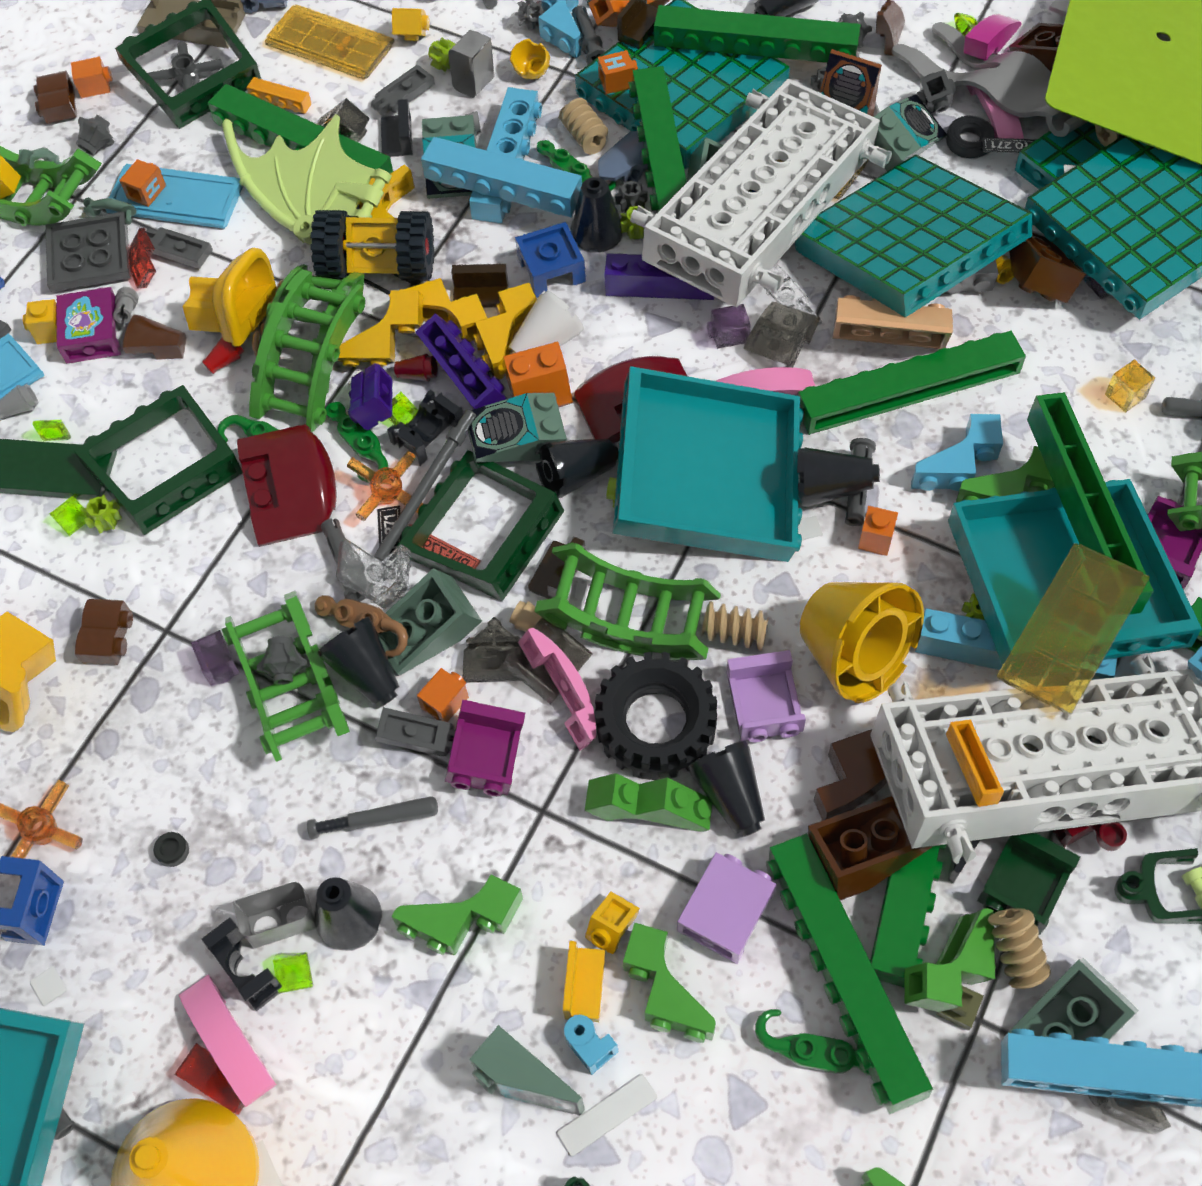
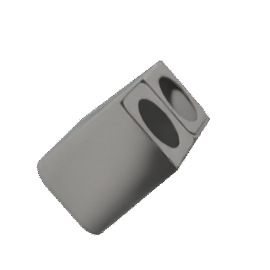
M469 29L449 50L448 54L454 89L469 97H475L494 78L491 38Z
M291 882L235 900L242 911L233 902L239 932L254 949L316 929L309 896L298 882ZM295 906H304L308 909L307 914L302 919L287 923V914L290 909ZM270 916L276 920L277 927L257 934L254 933V925L260 918Z

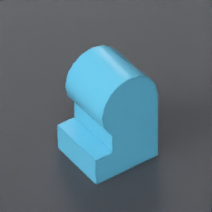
M574 1015L566 1022L564 1027L566 1041L591 1075L619 1052L617 1043L609 1034L602 1039L596 1035L595 1026L587 1016Z

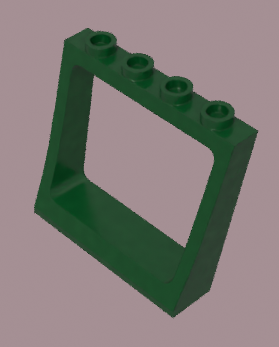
M211 0L192 1L183 11L177 14H168L163 22L157 25H148L143 33L135 37L128 36L121 45L115 47L119 60L158 103L178 129L209 113L208 102L225 84L245 92L253 77L261 79L257 62ZM205 20H211L239 60L176 96H168L135 59Z
M183 384L172 391L162 392L159 399L148 406L141 405L137 407L133 415L123 421H114L108 430L98 436L91 435L87 437L83 445L74 449L80 462L107 493L117 501L121 509L143 535L151 532L243 474L233 451ZM187 409L216 450L135 500L129 499L96 462L180 410Z
M467 450L460 461L456 460L452 463L450 475L447 479L436 485L434 496L430 502L423 504L419 508L418 518L414 524L404 528L401 535L402 540L397 545V548L403 557L430 569L434 568L452 576L455 580L503 602L565 510L555 492L494 462H475L473 452ZM477 473L495 480L532 501L492 560L483 570L475 569L422 548L466 485Z

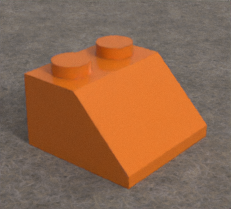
M558 341L503 356L502 365L512 397L526 393H555L558 407L573 403L567 368Z

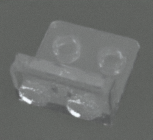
M343 539L339 543L336 576L344 586L352 588L363 595L369 602L377 604L384 610L397 598L400 599L406 595L410 588L409 571L411 568L410 550L400 544L381 562L348 539Z

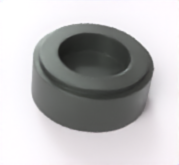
M165 833L154 844V856L166 867L178 866L186 860L189 854V844L179 833Z

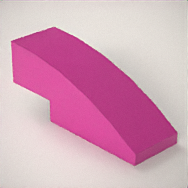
M1001 14L986 17L965 36L963 53L986 61L992 53L998 54L1021 27L1022 21Z

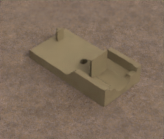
M151 0L137 24L139 34L143 33L148 25H157L163 22L168 14H177L186 9L190 2H199V0ZM211 0L236 34L245 17L241 0ZM205 20L172 38L174 40L229 48L228 43L211 20Z

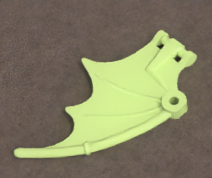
M334 115L318 137L305 148L292 150L287 147L283 138L278 135L270 150L260 157H250L241 151L236 141L232 122L229 119H225L222 123V128L232 163L240 178V184L247 189L252 198L279 224L292 231L300 241L312 244V239L310 238L312 232L311 224L314 222L313 215L316 210H345L349 217L372 218L373 208H377L384 194L382 190L385 184H389L392 175L383 169H373L364 166L345 154L339 142V115ZM371 178L375 179L373 185L369 184ZM359 203H363L362 208L357 209Z

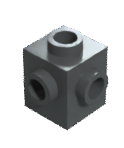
M945 69L919 79L920 91L917 92V96L931 113L943 112L953 104V94L956 93V88L952 78L948 79Z

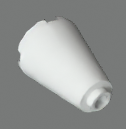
M544 290L537 298L509 344L508 350L510 354L557 341L562 346L584 330L583 324L576 314L573 317L567 310L569 306L551 291L547 290L545 292Z

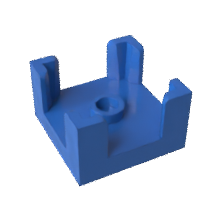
M566 222L515 237L518 261L521 267L526 266L529 272L530 285L536 298L544 290L545 292L548 290L547 280L572 272L573 285L586 282L585 260Z
M1 856L0 874L17 875L21 879L12 909L0 907V929L7 930L2 932L1 938L9 942L45 946L64 880L40 860Z

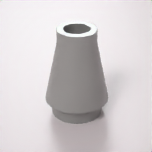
M28 384L23 386L17 385L0 399V419L34 409V406L38 404V399Z

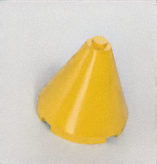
M205 1099L176 1100L148 1113L128 1133L117 1152L113 1164L111 1186H257L259 1179L257 1147L248 1127L226 1107Z

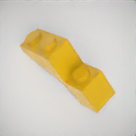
M441 278L401 289L418 290L423 295V322L428 321L436 313L444 321L448 322L451 320L462 332L460 333L462 340L465 338L469 342L474 341L473 335L477 334L475 322L487 319L477 294L462 297L451 302Z
M530 283L499 291L500 303L496 304L498 315L475 322L477 334L473 335L476 348L478 351L483 350L484 355L481 356L482 359L490 367L492 375L499 380L505 377L502 365L503 356L510 354L508 346L537 300Z
M390 290V304L384 318L376 325L340 345L338 361L343 362V366L358 367L359 362H370V366L376 363L381 367H386L387 362H395V329H398L399 333L410 334L415 333V329H419L423 325V295L418 290Z

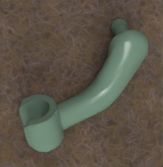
M44 147L32 151L28 149L19 150L18 165L28 164L31 169L34 168L35 160L38 159L54 161L56 164L62 163L58 155Z
M87 197L83 201V204L86 206L83 212L89 217L99 216L102 209H110L117 212L124 211L126 215L125 223L130 225L132 223L131 217L137 213L133 205L116 199L104 198L94 201Z

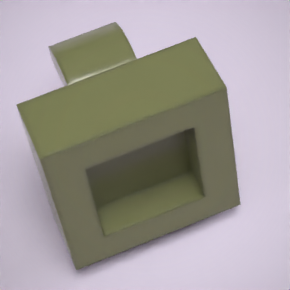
M962 986V1007L937 1012L936 1015L966 1030H970L984 995Z

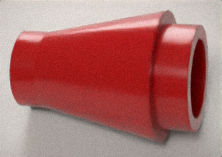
M221 337L202 363L214 374L223 367L240 359L244 349L241 346H233L232 343L224 341Z

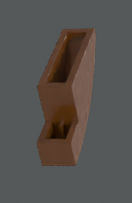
M872 729L831 743L828 757L839 781L816 789L814 803L822 821L857 808L881 790L887 783L870 736Z

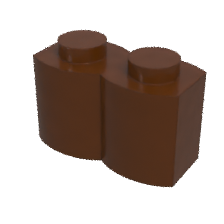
M67 70L37 76V84L33 87L38 99L35 102V108L39 117H44L46 123L77 117L74 85Z
M87 599L82 614L81 628L75 645V655L81 663L118 665L121 656H125L127 640L124 637L127 629L131 628L133 624V612L125 601Z

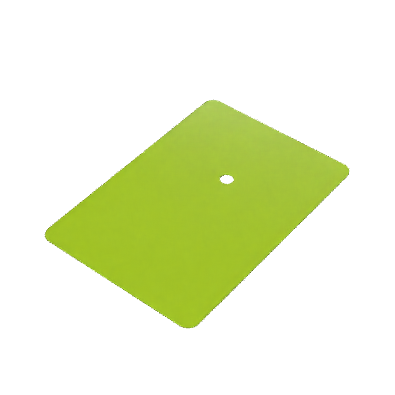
M1070 0L1045 95L1046 103L1058 111L1202 165V0ZM1163 33L1170 38V41H1163L1156 34Z

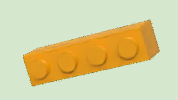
M253 77L246 87L248 94L296 113L305 114L312 104L309 92L256 77Z
M971 719L951 722L946 736L977 806L998 804L1004 790L1000 785Z

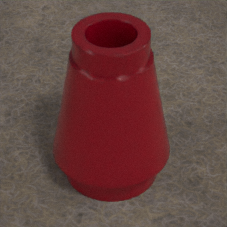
M423 354L396 361L394 372L396 378L429 382L437 377L438 366L434 356Z

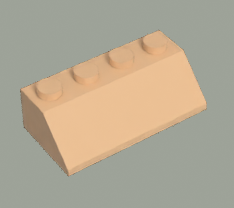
M846 295L843 298H838L833 330L834 339L942 349L946 348L953 333L952 309L945 308L942 304L923 306L905 318L876 299L871 301L860 300L858 296Z

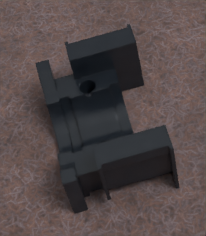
M430 389L419 404L416 416L409 423L404 424L400 422L387 429L390 443L393 445L398 443L399 448L402 446L407 448L417 456L419 466H421L428 459L425 448L449 425L456 427L463 416L462 407L454 404L443 396L442 393L436 397L435 392Z
M229 917L201 940L215 956L244 1000H248L253 1008L258 1011L280 994L277 990L282 985L268 968L257 976L253 973L247 977H239L237 975L238 965L244 959L240 953L241 940L244 936L239 932L238 925Z

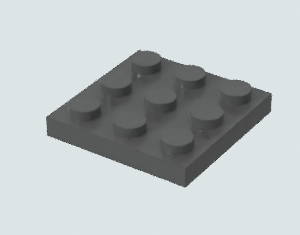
M124 211L45 225L47 286L50 292L131 278L128 224L125 223L126 215Z

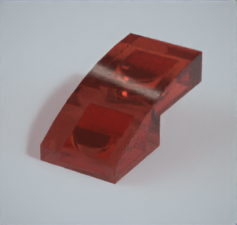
M139 228L129 248V266L137 288H147L156 273V269L150 259L155 248L144 228Z
M195 1043L175 1075L239 1116L244 1108L243 1103L230 1086L210 1052Z

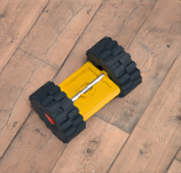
M316 210L313 215L314 222L311 224L312 232L310 235L312 239V244H310L312 250L311 259L314 262L313 269L316 271V277L343 280L350 273L357 272L399 274L402 281H430L434 264V229L430 212L400 211L398 218L349 217L345 210Z

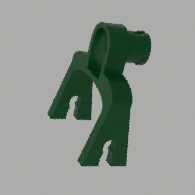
M1197 848L1147 853L1141 862L1140 873L1128 871L1119 877L1114 887L1116 897L1126 904H1145L1149 917L1156 923L1202 924V909L1167 911L1162 906L1157 895L1154 878L1156 864L1192 865L1194 858L1198 856ZM1131 882L1136 888H1131L1125 883Z

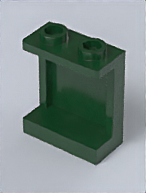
M1037 833L1010 836L977 902L983 904L984 909H992L993 913L1012 908H1022L1031 911L1034 914V924L1038 927L1040 935L1047 927L1051 913L1081 856Z

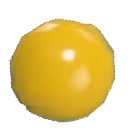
M524 39L511 50L510 62L520 77L535 80L542 77L549 68L550 55L542 43L536 44L530 39Z

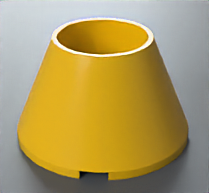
M830 582L820 587L807 602L800 619V635L836 692L844 699L852 700L855 703L867 702L884 693L906 669L907 665L903 664L910 648L916 649L924 622L923 603L918 592L903 583Z

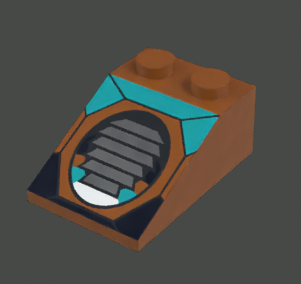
M832 49L820 93L873 117L882 65Z

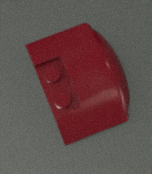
M642 356L624 360L596 373L580 389H577L574 392V397L593 439H609L612 443L620 441L624 382L630 366L687 376L679 358Z
M306 424L237 439L239 461L242 466L251 512L250 516L258 546H266L323 532L321 524L325 520L330 519L332 511L336 508V480L328 453L320 439L311 432V429Z

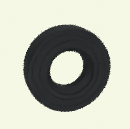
M962 116L950 124L946 135V143L948 148L960 157L978 158L988 153L983 152V138H994V129L988 121L981 117ZM965 132H972L977 134L980 140L969 142L962 139L960 135Z

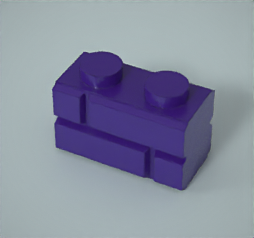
M374 363L367 367L365 372L361 371L351 377V391H349L351 404L348 414L354 423H359L366 430L378 425V421L383 422L392 416L393 379L379 364Z

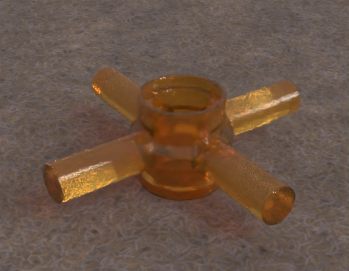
M407 451L393 469L384 467L377 472L354 457L349 460L347 468L369 481L372 492L371 496L357 511L356 517L358 519L366 521L379 503L391 504L398 500L406 506L411 495L402 490L400 478L416 460V456L412 452ZM381 484H389V485H391L392 487H391V488H383V487L380 486V485H381ZM421 503L420 506L418 507V509H417V511H416L417 514H418L419 508H420L424 503Z
M57 780L41 808L31 806L21 812L0 803V818L16 824L22 837L10 857L25 859L34 844L45 845L52 840L76 850L80 848L83 838L57 827L55 818L52 815L69 788L68 784ZM42 821L40 827L36 830H33L35 824Z

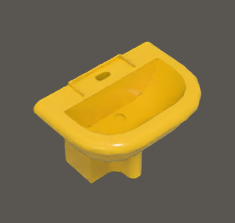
M251 247L234 258L219 278L190 277V297L182 307L189 330L220 332L224 341L232 343L235 347L242 345L251 332H254L264 319L267 304L269 301H272L277 293L268 256L262 249Z
M8 611L0 616V729L15 732L24 725L25 715L30 707L27 683L56 662L53 639Z

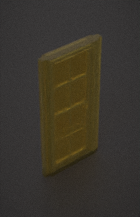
M295 4L291 6L269 32L265 45L365 80L369 78L391 50L395 41L392 37Z
M1074 543L999 671L997 678L1064 713L1072 715L1149 581L1150 576L1090 548Z

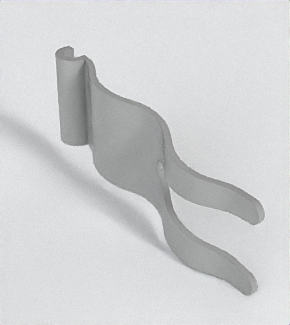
M944 22L933 24L932 32L942 38L963 63L978 69L966 73H955L945 70L948 79L952 78L955 87L960 85L976 87L986 93L1002 110L1014 116L1025 118L1033 116L1047 117L1048 128L1057 137H1064L1087 123L1085 120L1053 109L1046 103L1045 95L1051 72L1036 57L1025 52L1012 51L997 55L991 54L985 61L963 53L965 37L956 28ZM897 44L892 49V54L906 62L921 79L928 74L944 70L915 48L905 44Z

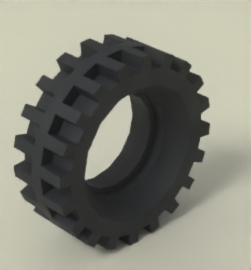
M645 652L644 660L636 662L633 656L626 658V666L620 669L617 665L611 669L612 677L609 680L605 678L600 683L601 692L596 694L595 698L597 737L599 743H602L604 746L605 755L608 759L613 757L619 769L623 771L625 767L632 769L633 776L640 778L641 773L651 774V780H659V774L669 773L671 779L678 777V770L684 767L689 772L688 766L698 758L707 755V748L713 744L715 738L717 697L712 694L713 685L710 680L704 681L702 679V670L698 666L691 670L687 667L688 660L680 657L677 663L670 660V653L663 652L661 659H652L651 652ZM648 694H664L672 697L681 704L686 714L683 730L674 739L665 743L642 741L631 733L626 723V715L631 704L638 698Z

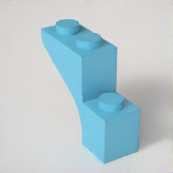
M541 0V6L545 12L538 17L540 37L563 52L578 58L581 55V47L579 45L580 31L571 15L573 8L578 6V0Z
M970 414L965 430L966 438L956 445L919 461L915 466L911 489H922L925 491L951 489L959 491L963 480L975 478V460H998L1003 446L1000 414Z

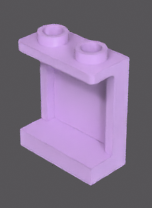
M790 650L727 660L726 673L740 741L749 740L756 743L764 741L768 737L779 735L783 738H789L804 731L806 719L800 710L791 671L793 660Z
M716 852L677 921V931L738 964L744 953L745 945L769 900L772 899L777 884L772 882L773 879L765 872L760 870H754L753 872L742 866V862L738 858L730 854L723 856Z

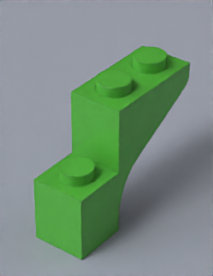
M1034 446L1029 460L1019 469L963 480L956 502L985 499L992 496L1014 495L1023 491H1044L1055 488V485L1038 446Z
M614 773L589 780L584 811L606 821L641 819L704 832L710 830L712 803L707 796L668 777L638 784Z
M490 875L482 889L468 900L457 903L402 905L396 908L391 917L398 927L396 931L411 940H414L417 936L427 941L426 946L438 954L444 955L447 951L456 955L474 920H477L476 925L486 932L493 934L497 930L505 934L523 900L520 888Z
M985 908L972 914L960 916L936 964L925 962L905 968L904 1004L936 1012L962 1007V983L974 985L995 979L996 964L994 936L992 935L994 925L988 923V917L993 914L992 909Z
M634 922L623 959V971L628 972L630 978L638 981L647 982L649 978L654 980L645 1010V1021L651 1022L650 1027L661 1032L669 1033L671 1029L684 1032V1037L691 1041L704 1043L705 1039L713 1041L716 1026L714 1017L670 974L666 966L664 954L668 942V932Z

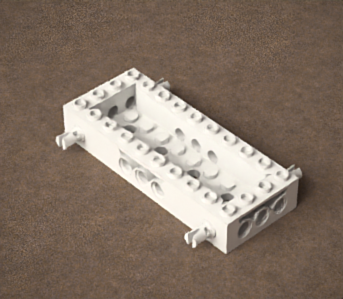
M787 79L770 98L753 89L752 93L749 92L746 98V105L757 109V111L656 215L639 205L637 211L633 210L630 221L644 227L642 260L736 308L758 283L760 286L776 294L777 288L780 289L784 277L771 272L770 269L867 159L882 168L885 167V164L889 163L892 152L874 146L880 123L879 119L790 79ZM725 221L727 224H720L719 222Z
M1149 655L1146 656L1144 661L1141 656H1137L1130 663L1136 675L913 700L907 682L904 681L901 690L896 682L893 683L887 690L892 702L881 704L870 736L912 849L948 844L954 863L958 864L961 856L964 857L967 863L976 857V852L970 842L974 840L1202 811V686L1193 670L1157 672ZM971 719L1000 785L1004 790L998 804L977 806L946 736L951 722ZM1149 728H1153L1157 732L1161 731L1164 737L1153 734ZM1087 736H1094V738L1099 739L1102 742V744H1095L1091 742L1087 738ZM1030 743L1033 747L1036 746L1039 751H1029L1023 744Z

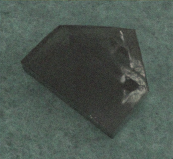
M493 617L487 622L488 626L475 637H469L466 640L467 648L464 649L462 674L466 683L526 681V655L518 643L521 638L514 636L506 630L497 618Z

